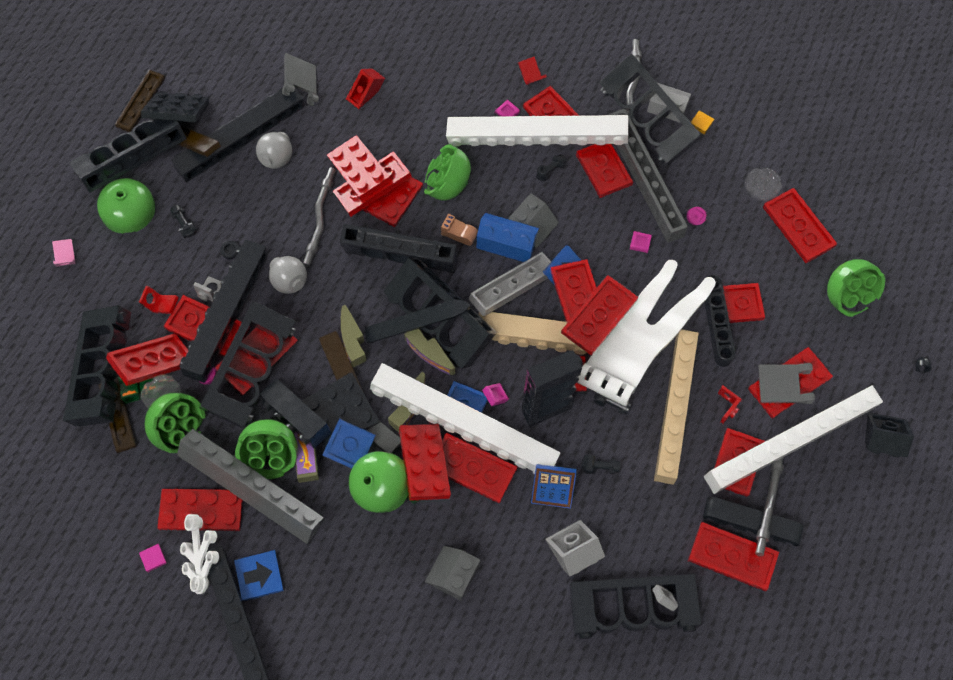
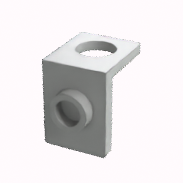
M208 276L203 285L195 282L193 286L199 298L205 301H213L214 294L219 292L221 288V281ZM209 283H216L218 289L213 292L207 285Z

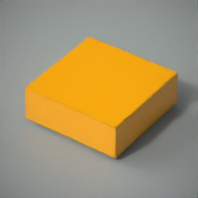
M698 111L691 123L699 132L705 134L714 122V119Z

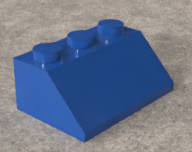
M485 213L480 221L476 248L525 262L532 257L539 228Z

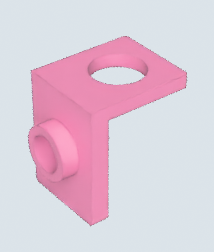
M72 239L52 242L55 257L53 263L56 267L76 264Z

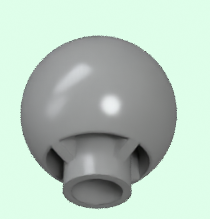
M270 132L259 139L256 145V155L264 166L277 169L285 166L290 161L292 145L288 135L284 132Z
M284 256L281 258L276 257L270 262L269 280L277 291L292 294L302 289L307 279V271L299 259L292 256Z

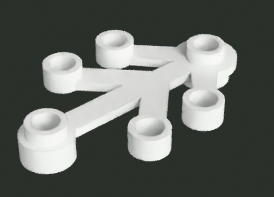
M188 514L185 518L184 526L187 531H192L193 544L183 542L180 546V552L192 563L185 562L182 566V573L191 579V591L196 594H203L209 586L207 576L211 565L216 564L219 560L217 551L207 552L210 543L216 542L217 534L215 531H205L203 542L200 545L199 529L203 526V519L199 515Z

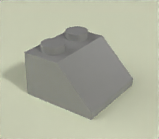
M658 83L684 114L691 94ZM655 94L650 99L647 112L658 115L667 106ZM672 112L666 117L680 122Z
M581 520L546 538L561 567L569 576L579 573L584 568L597 563L605 557L598 537Z

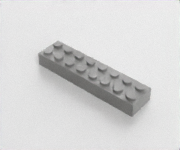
M541 252L472 292L469 301L484 317L548 279L543 270L551 261Z

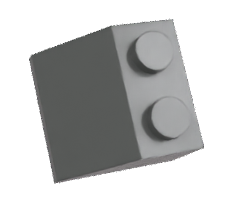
M532 193L508 218V220L539 228L534 246L536 249L559 223L546 203Z
M443 546L425 583L462 601L480 566L481 560L462 550Z

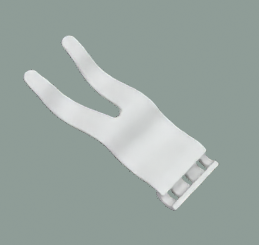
M668 260L660 273L638 296V301L589 358L588 362L583 365L577 383L626 407L631 394L636 390L654 358L674 339L690 317L706 301L715 287V280L712 277L705 278L693 292L680 300L655 325H650L646 320L665 288L672 280L677 268L675 260ZM590 372L592 374L589 380L587 381L585 380V377L587 373ZM607 380L608 383L605 389L601 388L603 381ZM620 388H623L624 391L621 397L617 396Z

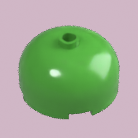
M450 144L440 149L441 154L436 160L432 159L424 182L429 185L424 193L441 201L451 200L458 196L466 187L471 172V165L467 155ZM433 169H436V170L439 171V173L432 172V173L430 174V176L428 177V180H426V179H427V175L429 174L430 171H432Z
M122 178L110 182L102 189L98 197L97 209L101 220L107 228L123 234L137 232L150 223L155 214V201L150 190L143 183L130 178Z
M862 259L849 260L837 267L830 276L827 285L828 298L837 310L846 316L852 317L869 308L866 307L862 311L853 312L842 308V304L847 308H853L858 301L867 305L875 301L876 298L879 300L884 291L885 276L877 266L869 261Z
M168 393L157 398L151 404L145 416V432L150 442L163 451L178 453L180 440L185 436L184 432L178 429L190 432L192 429L197 430L203 418H205L204 410L199 408L200 402L194 397L182 393Z
M268 419L259 420L251 423L241 432L236 445L235 456L266 479H274L284 476L285 472L294 467L298 444L293 432L283 423ZM266 456H270L269 466L273 468L272 470L263 469Z
M380 451L362 456L354 464L349 475V490L354 501L361 508L375 513L391 512L400 507L408 496L407 473L404 461L392 453Z

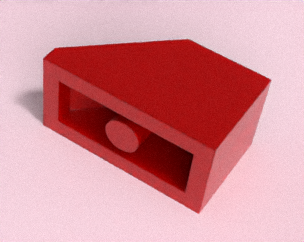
M361 69L346 100L360 109L379 91L385 78L374 69Z

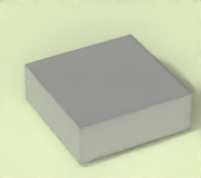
M656 585L652 589L658 603L672 611L678 607L670 591L660 585Z

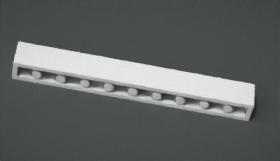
M628 115L448 117L446 137L448 143L453 146H495L497 144H505L507 146L515 144L526 146L532 144L544 146L550 144H560L563 146L568 144L622 145L628 144L629 123Z
M383 363L371 382L370 389L373 390L372 392L379 397L385 396L397 406L403 405L408 408L409 412L415 415L420 414L426 417V420L430 423H438L444 426L443 428L448 432H456L462 435L461 437L464 440L474 441L482 449L492 450L500 458L510 459L518 467L532 470L533 474H535L536 464L555 466L560 452Z
M872 385L714 468L704 478L715 494L871 411L883 403Z

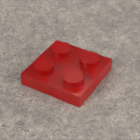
M758 283L723 286L730 323L765 319Z

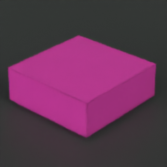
M507 100L495 110V113L500 117L517 116L520 110Z
M634 231L630 249L648 253L652 235Z
M500 383L486 386L482 390L491 406L499 405L509 400Z
M159 544L139 553L147 572L167 564Z

